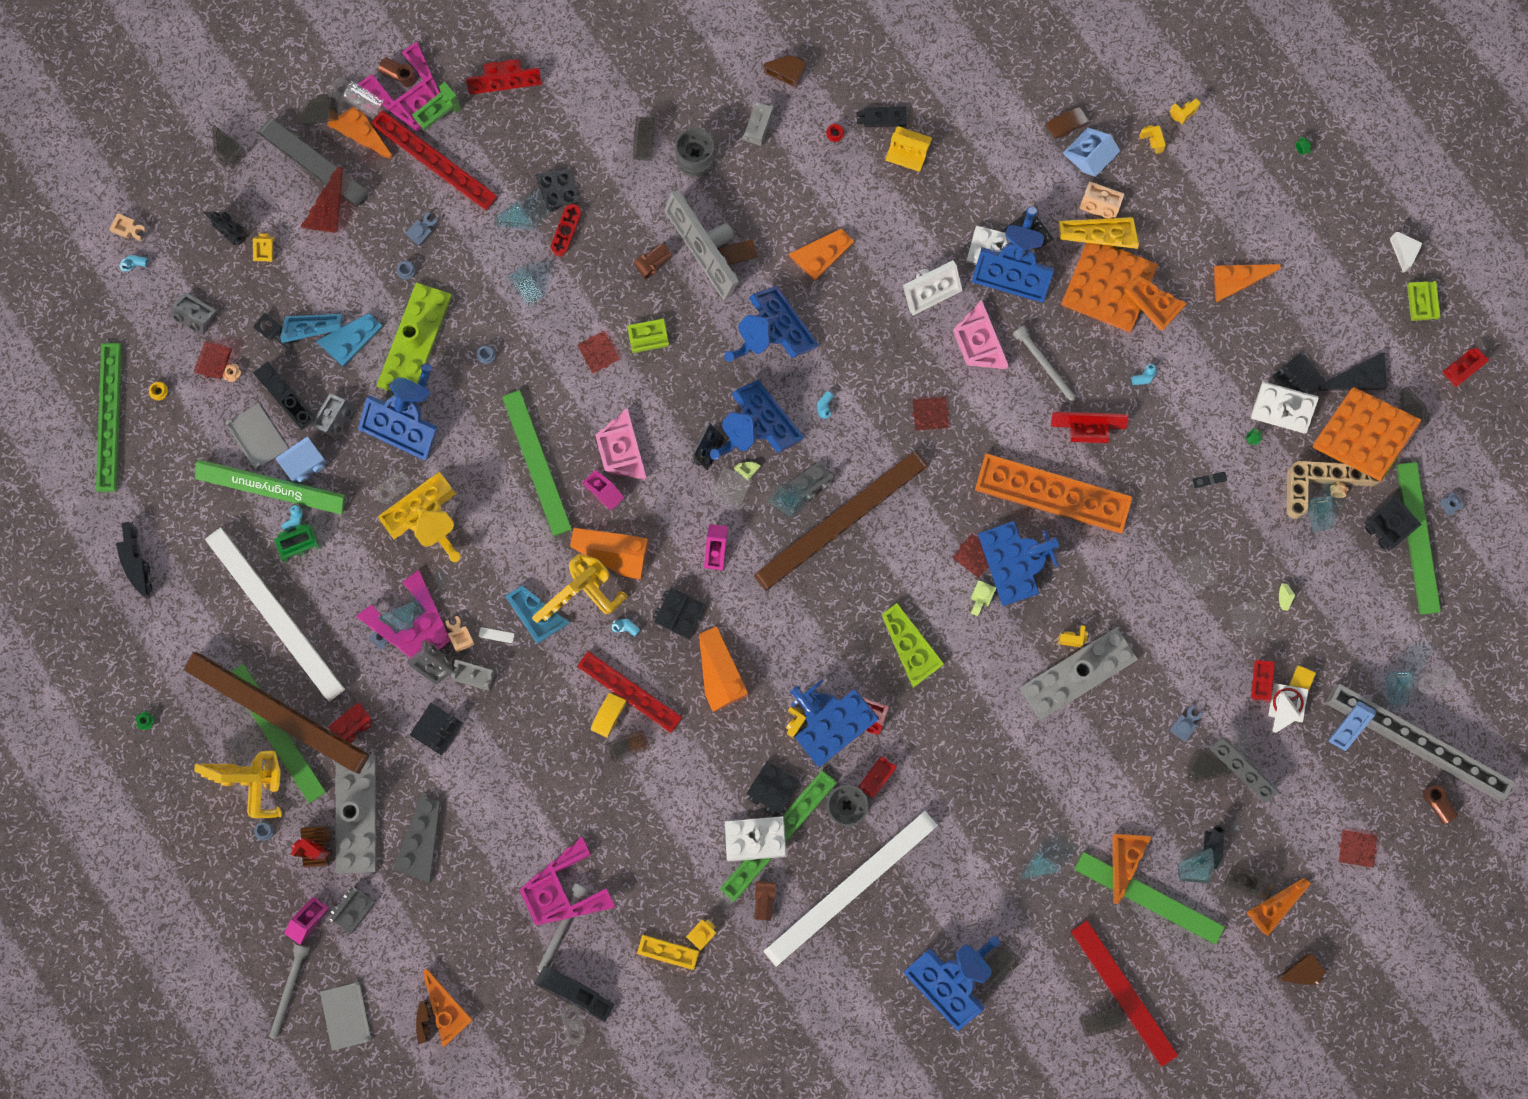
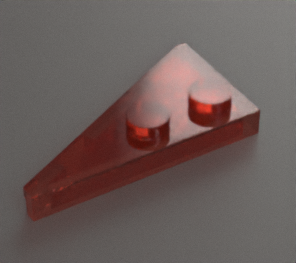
M338 166L336 171L332 173L331 179L319 194L306 220L302 222L301 228L332 233L338 232L343 167Z

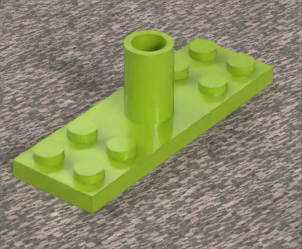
M419 283L415 284L376 385L378 388L393 392L390 388V383L395 378H406L418 384L422 372L421 366L428 361L452 298L450 293Z

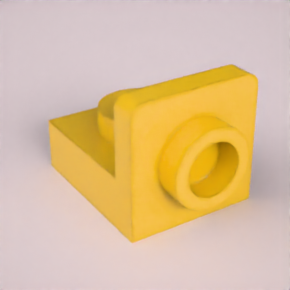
M1194 99L1191 103L1188 101L1182 108L1174 103L1169 112L1175 121L1184 124L1198 111L1201 103Z
M1149 125L1141 130L1140 139L1151 137L1149 138L1151 148L1155 149L1156 154L1162 153L1166 145L1160 125L1155 127L1154 125Z
M259 233L258 236L253 238V261H274L273 242L275 237L270 236L269 233Z
M1083 625L1079 627L1078 636H1075L1074 632L1065 631L1064 634L1059 635L1058 644L1081 647L1083 643L1087 642L1088 631H1085V626Z
M790 707L788 709V712L796 717V720L791 719L786 727L788 729L787 735L793 739L806 721L805 712L798 707L794 709Z
M702 919L686 937L701 951L715 936L716 932L714 929L716 926L708 919L706 922Z

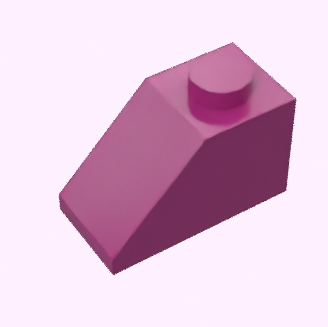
M597 470L593 471L582 482L609 510L618 506L620 501L625 498L615 485Z
M709 524L704 568L723 571L728 526Z
M312 897L290 920L284 934L301 945L313 932L329 907L315 897Z

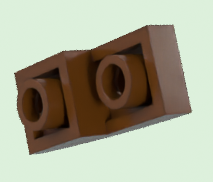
M1079 107L1051 119L1045 125L1054 139L1069 135L1074 129L1087 126L1089 120Z
M753 239L717 248L720 254L726 258L728 265L758 258Z
M427 1000L420 1002L417 1011L416 1034L418 1044L429 1042L428 1037H431L429 1026L424 1024L425 1021L432 1020L431 1015H433L431 1003L428 1004Z

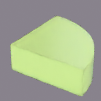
M743 462L736 465L734 470L749 481L761 465L755 462Z
M1282 583L1279 591V603L1282 610L1288 611L1295 594L1288 584Z

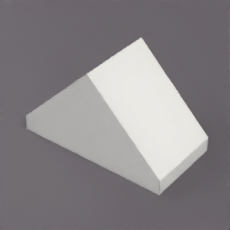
M1396 232L1392 235L1390 241L1402 271L1407 272L1412 266L1422 243L1400 232Z
M1284 691L1280 692L1273 732L1280 731L1301 716Z

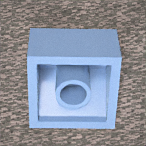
M1087 128L1063 154L1084 173L1096 177L1115 158L1120 150L1111 135Z
M308 437L275 458L294 483L299 484L309 479L308 476L312 473H318L325 468L324 465L327 464L322 454Z

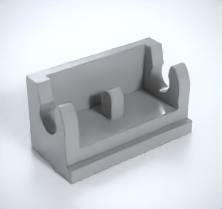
M755 103L742 140L762 146L773 115V106Z
M455 660V669L451 673L453 681L487 691L490 690L495 675L493 670Z

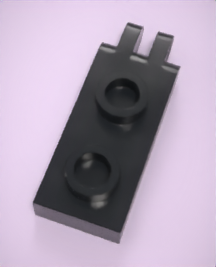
M906 107L864 108V111L856 112L857 117H864L858 118L857 124H864L865 128L907 126Z

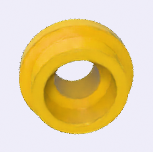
M155 382L149 388V395L154 400H163L168 395V387L163 382ZM157 389H162L161 394H156Z

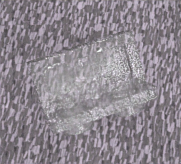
M353 81L350 82L341 97L342 100L371 118L375 117L384 102Z

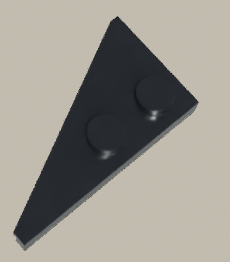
M1380 353L1320 385L1319 391L1351 390L1353 387L1359 390L1386 389L1385 353Z

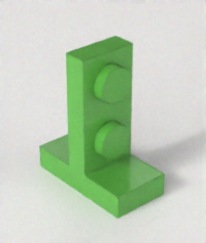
M445 82L439 86L441 92L412 114L424 131L451 110L455 114L461 110L456 94Z

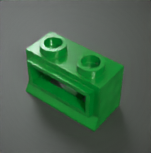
M307 524L297 526L296 530L290 533L289 531H283L278 534V538L274 539L280 558L285 563L288 562L289 557L305 555V551L311 548L321 549L313 527L311 525L307 526ZM308 533L309 540L286 549L282 548L281 543Z

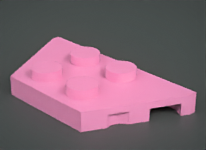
M980 301L964 317L961 323L953 329V333L966 365L1007 369L1009 367L984 304Z
M628 409L622 411V414L615 420L613 419L608 423L607 427L595 435L606 473L645 480L647 478Z

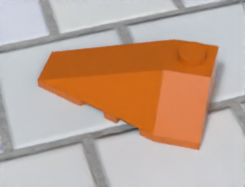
M574 528L570 547L585 556L598 559L605 567L621 576L641 580L649 542L646 538Z
M717 626L700 633L705 696L714 712L748 697V692Z

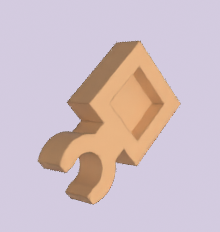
M118 213L109 229L112 233L127 239L132 235L138 241H142V238L137 233L139 231H147L142 225L135 226V220Z
M458 616L455 617L457 622L455 625H450L449 621H446L448 630L452 631L448 636L456 653L474 645L466 626L460 628L461 621Z

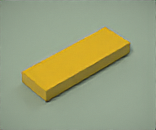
M642 935L637 954L694 970L699 951Z

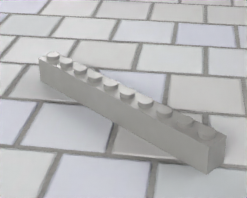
M1338 684L1333 687L1325 704L1348 715L1358 701L1376 710L1375 716L1366 727L1498 801L1507 798L1515 783L1514 781L1345 686Z

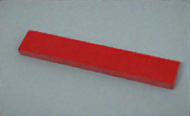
M587 651L577 665L580 670L620 698L626 700L627 703L668 732L672 733L681 721L682 717L591 652Z

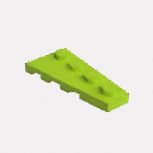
M897 603L881 615L913 688L944 665Z

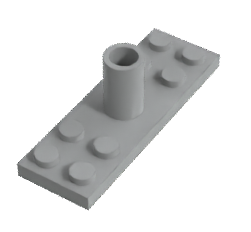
M679 190L672 192L664 211L723 301L731 297L739 281L736 273L730 269L726 258L720 254L717 248L733 241V231L725 223L706 232L697 219L696 213L687 204L685 196L681 195Z
M1116 627L1019 689L1039 721H1041L1138 659ZM1081 668L1085 676H1080L1076 669Z
M369 754V758L360 774L352 772L336 762V874L376 872L375 754ZM356 808V815L353 818L350 817V811Z

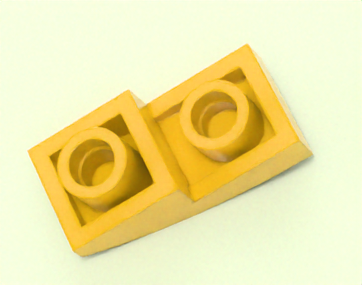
M1297 665L1289 686L1304 688L1309 691L1316 672Z
M609 693L594 719L591 731L608 738L617 724V718L626 706V700Z

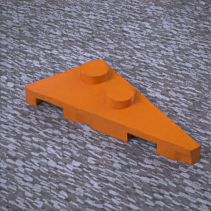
M358 104L327 123L331 129L341 132L344 136L352 138L355 142L374 150L379 155L389 159L393 158Z
M1280 264L1214 266L1216 302H1220L1222 299L1274 274L1281 269Z
M1112 835L1113 904H1119L1124 896L1126 888L1138 867V863L1142 859L1144 851L1151 840V836Z
M1303 878L1252 908L1246 914L1261 932L1268 936L1311 883Z
M425 969L423 971L425 984L429 992V999L433 1014L435 1015L441 1044L445 1047L473 1019L428 969Z

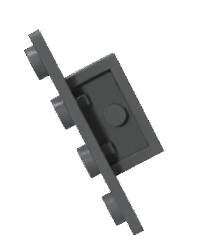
M1225 737L1211 745L1210 750L1264 802L1278 794L1279 790Z

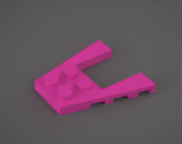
M415 42L405 49L402 54L422 79L416 86L393 101L373 74L357 85L359 89L414 130L418 131L422 127L416 122L412 114L437 96L439 91L419 45Z
M419 570L405 579L403 584L426 612L395 634L372 604L356 615L358 620H361L409 658L422 649V642L424 640L434 644L438 650H441L451 642Z
M580 837L561 856L548 864V867L540 874L538 873L519 889L536 926L616 907L607 888L571 906L556 873L591 856L583 837Z

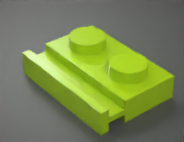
M1436 281L1408 283L1407 290L1411 321L1439 319L1440 309Z
M664 319L627 325L632 353L669 347Z

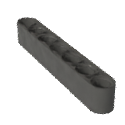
M269 118L258 131L265 140L357 208L368 195L366 189L272 118Z

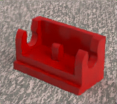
M1471 348L1442 371V373L1457 387L1485 365L1489 359L1478 348Z
M1255 660L1251 699L1253 701L1261 700L1271 703L1275 662Z
M879 757L857 788L861 789L871 799H874L897 766L889 763L886 758Z

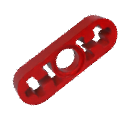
M575 204L565 207L551 243V250L558 257L564 256L568 252L581 218L580 208ZM575 210L577 215L572 216L571 223L569 222L570 215L568 212ZM564 226H569L571 232L568 235H564L561 233V229ZM560 238L564 239L562 242V246L564 249H560L559 251H557V248L555 246L560 245Z

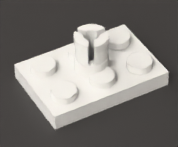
M976 226L966 262L976 265L982 247L1000 252L1003 246L1011 241L1006 238V233Z
M953 260L932 271L922 269L919 271L922 276L917 273L916 279L903 285L908 307L912 315L963 291L957 265Z
M1262 381L1251 413V419L1306 434L1319 398L1318 396Z
M783 816L725 821L728 862L786 857Z

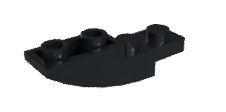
M268 361L253 372L301 430H304L317 419Z
M123 522L121 524L124 541L116 543L120 563L133 587L146 599L151 598L150 593L153 592L151 581L148 580L150 565L143 558H138L141 555L140 547L136 544L138 529L130 522Z
M543 966L534 983L562 1001L571 1003L602 1022H606L615 1005L591 988Z

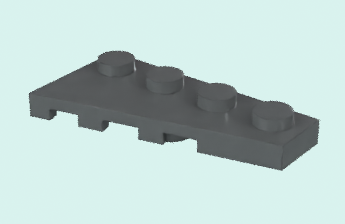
M421 795L394 864V870L429 883L431 882L440 801Z

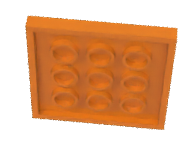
M1086 243L1061 305L1131 333L1140 307L1124 289L1137 276L1151 282L1158 264L1111 245Z
M1353 387L1314 442L1313 448L1382 482L1421 424V419Z

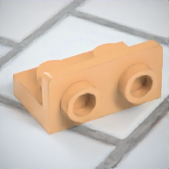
M1089 181L1079 208L1106 219L1116 218L1124 194Z

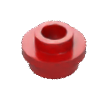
M831 124L826 130L828 140L831 142L841 141L844 137L843 127L839 124ZM837 131L839 134L837 136H833L832 132Z

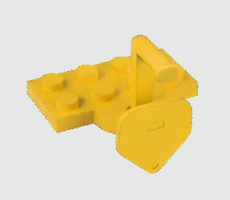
M440 472L378 516L393 539L403 535L410 528L415 531V537L423 546H432L438 541L452 562H458L461 558L460 553L454 549L445 537L452 531L454 523L449 515L442 511L441 505L449 501L456 493Z
M577 554L569 562V570L574 580L539 610L532 619L536 623L542 618L546 621L581 589L586 592L605 614L612 613L628 597L626 593L619 591L617 592V597L610 602L599 590V587L609 579L608 570L598 559Z
M275 751L259 752L253 759L250 767L235 764H195V772L201 774V777H208V780H214V782L221 783L224 786H233V782L249 786L247 813L251 818L282 817L281 809L278 806L275 809H261L262 783L265 789L272 792H277L280 785V767ZM266 760L264 768H262V761Z

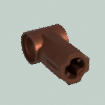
M387 57L381 60L378 69L379 73L401 82L404 87H411L416 83V76L411 66L407 64L402 65ZM410 74L407 78H403L404 75Z
M662 243L647 255L643 254L638 257L633 265L644 279H647L657 271L658 267L673 256L667 246Z
M1428 786L1423 790V799L1430 804L1442 824H1446L1458 816L1446 797L1445 790L1441 786ZM1433 789L1437 792L1435 800L1431 797Z
M756 880L755 920L771 921L776 882Z

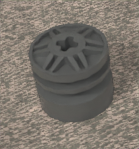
M690 128L683 131L675 142L676 160L679 169L685 175L691 177L706 175L715 164L712 136L706 130L700 128Z
M846 784L837 786L830 791L826 798L827 814L831 820L839 825H856L867 814V797L856 786ZM843 800L846 802L849 800L851 802L849 804V806L851 807L849 810L842 809Z

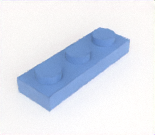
M1358 701L1330 736L1328 742L1346 751L1375 716L1376 710Z

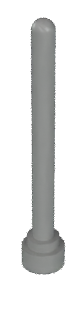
M1021 326L1013 333V336L1020 340V342H1024L1068 400L1074 401L1076 397L1029 338L1030 334L1026 326Z
M575 883L572 888L571 906L578 903L583 897H586L589 889ZM571 918L560 921L538 967L539 973L543 966H548Z
M299 944L294 945L293 956L295 958L270 1032L272 1039L278 1036L302 959L308 956L310 947Z

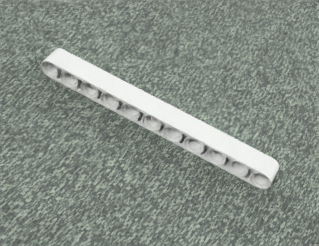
M220 527L205 538L206 542L324 697L330 702L342 693L345 688L226 532Z
M924 811L763 952L775 966H778L938 826L937 823Z

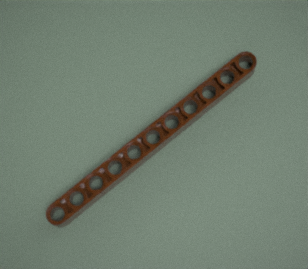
M915 450L761 568L753 577L765 591L769 590L928 467V464L918 451Z
M192 652L184 667V671L350 771L358 774L361 773L369 758L368 753L206 656Z

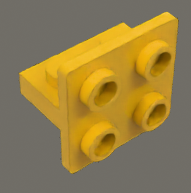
M898 126L892 135L886 161L920 172L932 138Z

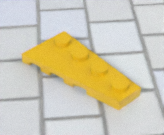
M1133 217L1059 221L1058 223L1061 240L1138 249L1139 242Z

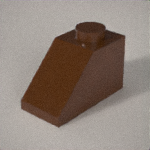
M791 55L766 62L763 66V73L797 88L806 71V62L801 57H793Z
M1306 954L1279 975L1277 979L1283 982L1304 985L1313 984L1316 986L1324 980L1322 976L1326 974V971L1312 954Z

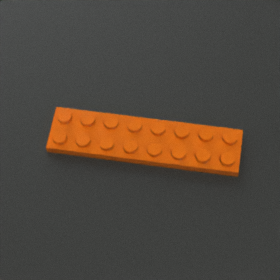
M985 454L974 490L1119 534L1123 533L1132 497L990 454Z

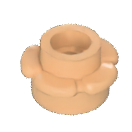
M228 364L223 368V378L229 382H234L241 376V370H239V366L236 364Z
M1335 482L1334 485L1330 486L1331 496L1344 498L1349 488L1345 487V484L1342 482Z

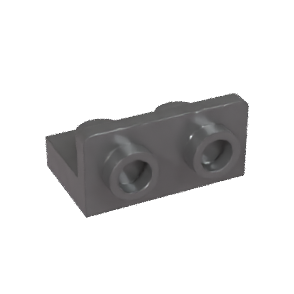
M186 292L171 306V317L176 322L187 326L191 331L197 332L200 335L205 333V326L216 316L217 312L214 308Z
M330 393L316 415L317 419L312 422L311 426L337 440L352 416L355 407L346 400Z
M819 461L790 481L789 484L802 502L804 500L810 501L817 496V491L820 489L824 491L829 488L834 477L832 474H829L821 461Z
M426 640L422 642V649L408 660L410 667L435 685L453 672L451 657L448 654L442 653L434 644H430Z
M358 888L349 889L343 896L344 901L340 906L336 905L330 913L332 917L329 920L336 923L349 934L353 933L376 903Z

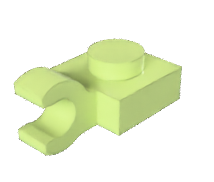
M978 580L971 599L976 601L971 614L978 616L983 605L989 606L996 587Z

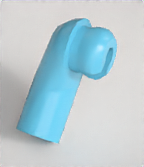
M129 255L121 261L119 266L122 271L126 272L137 265L147 267L149 260L146 257Z
M1148 364L1142 375L1132 376V385L1151 383L1157 374L1156 366Z
M829 391L824 393L816 405L818 415L822 419L831 416L828 404L834 395Z
M294 505L290 508V520L281 524L284 531H290L301 524L303 510L299 506Z
M629 619L616 620L611 625L612 631L616 633L628 631L634 637L641 631Z

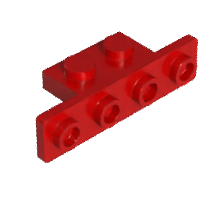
M520 59L483 64L484 75L466 78L470 95L542 84L539 68L521 70Z
M1052 412L1050 424L1051 427L1069 428L1070 442L1109 443V429H1126L1129 417L1128 414Z

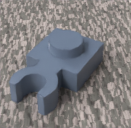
M429 212L424 215L422 223L417 220L405 233L406 236L419 246L432 234L429 228L435 227L438 224L437 218L432 222L428 221L431 216Z
M1193 706L1187 709V716L1184 717L1181 714L1169 730L1184 742L1188 740L1197 727L1193 722L1202 716L1201 712L1197 716L1191 714Z

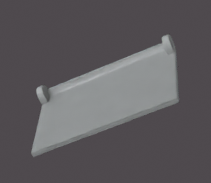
M259 403L233 420L230 419L225 422L255 470L289 449Z
M359 982L320 992L332 1051L371 1041Z

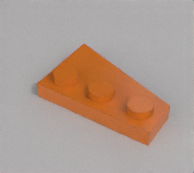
M839 229L790 253L789 257L816 281L855 241L845 231Z
M1140 276L1135 277L1124 289L1159 330H1164L1187 304L1182 300L1179 301L1174 298L1170 293H1165L1158 289L1156 285Z

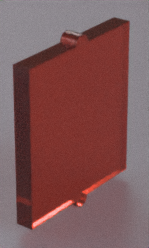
M605 331L593 337L590 336L588 340L577 345L592 374L603 368L607 369L609 365L620 360Z
M204 342L193 372L204 375L206 378L212 377L221 380L232 349L221 346L219 343Z
M946 397L913 400L914 413L912 417H914L915 431L948 428L947 415L949 411H947Z
M971 533L967 540L960 544L959 550L952 558L979 578L989 568L980 539Z
M1342 830L1341 844L1338 845L1340 848L1338 862L1373 868L1374 857L1377 853V850H1375L1377 835Z

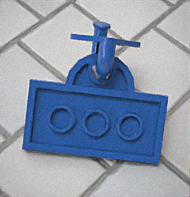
M1028 207L1022 227L1016 225L1007 227L1005 236L1011 242L1003 246L1000 252L981 248L971 282L1043 303L1054 268L1036 263L1037 256L1033 248L1042 246L1044 236L1037 231L1030 230L1034 216L1037 214V209Z
M774 286L750 296V301L759 313L756 316L747 315L739 323V332L746 342L740 349L727 351L724 358L726 361L732 362L737 358L747 355L751 350L756 354H760L769 347L770 343L782 344L790 357L795 358L815 350L819 344L778 287Z
M423 364L421 366L422 372L418 384L406 378H395L390 383V388L394 395L386 402L369 395L366 398L358 430L426 461L429 458L438 427L421 419V409L417 402H424L430 395V391L426 388L430 372L432 371L430 364Z
M756 380L735 390L731 394L742 407V410L739 413L731 412L723 420V429L730 440L724 446L712 449L710 457L713 460H717L719 457L731 452L735 447L741 451H746L755 443V439H767L775 451L780 453L800 443L804 437L761 382Z
M1015 521L978 534L1003 607L1040 594L1034 575L1041 572L1044 568L1046 557L1051 556L1054 566L1056 568L1059 567L1055 548H1059V543L1056 537L1051 540L1047 530H1043L1046 541L1043 543L1029 538L1021 539Z
M823 679L804 694L800 690V686H796L790 691V694H793L797 699L791 704L792 707L799 702L805 709V717L809 724L808 727L794 738L818 767H821L880 719L856 689H853L841 700L828 693L819 694L815 688L824 682Z
M992 936L977 951L969 945H963L956 952L957 960H948L944 963L929 948L903 973L947 1021L959 1031L985 1009L982 1003L972 994V991L975 988L976 981L984 983L991 976V969L983 958L992 949L1000 945V940L998 937Z

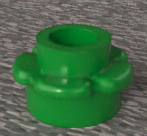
M1300 137L1295 142V148L1300 155L1309 154L1312 144L1309 139Z
M1253 428L1246 435L1245 440L1248 441L1249 445H1257L1263 438L1261 436L1262 431Z
M143 711L135 718L136 726L140 730H149L153 727L155 718L153 715H150V712Z

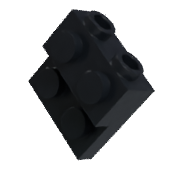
M1397 496L1393 497L1364 521L1366 525L1364 527L1370 535L1374 534L1379 539L1377 541L1378 545L1383 550L1387 549L1388 551L1396 547L1422 525Z
M671 587L669 591L665 590L661 601L664 602L661 608L657 607L653 614V618H655L654 623L690 640L706 604Z
M766 761L746 795L749 796L748 800L758 806L761 803L766 806L764 810L773 816L776 813L780 815L800 781Z

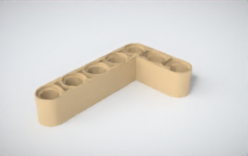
M1297 461L1287 472V514L1293 519H1298L1307 512L1309 483L1334 484L1335 482H1342L1345 485L1375 486L1381 481L1374 480L1371 476L1346 464ZM1294 468H1299L1302 475H1297L1294 472ZM1313 469H1318L1321 476H1316L1313 473ZM1333 470H1336V471L1339 472V474H1340V477H1339V478H1337V477H1335V476L1333 475V473H1332ZM1352 471H1355V472L1358 473V475H1359V478H1358V479H1356V478H1354V477L1352 476V474H1351ZM1294 486L1301 489V494H1297L1294 491ZM1298 505L1301 508V513H1297L1293 506Z

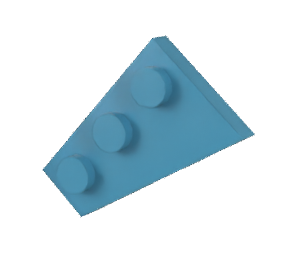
M368 313L341 327V330L334 331L316 342L339 364L345 367L383 326Z
M342 314L285 316L280 336L281 342L284 343L341 330Z
M523 586L506 595V599L537 645L570 624L567 619L561 617L556 612L546 621L542 618L536 623L532 617L545 604Z

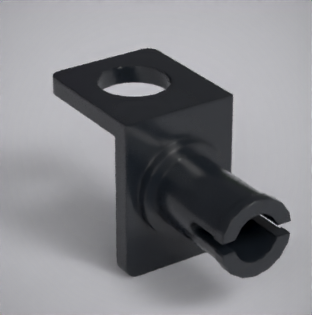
M266 313L253 326L254 329L269 341L275 339L286 349L295 341L282 343L280 337L282 324H278ZM269 321L272 328L269 331H263L260 326L261 322Z
M1215 825L1212 832L1205 831L1203 851L1198 860L1199 865L1217 869L1223 856L1224 834L1226 833V829L1223 826ZM1212 856L1215 858V861L1207 862L1204 858Z

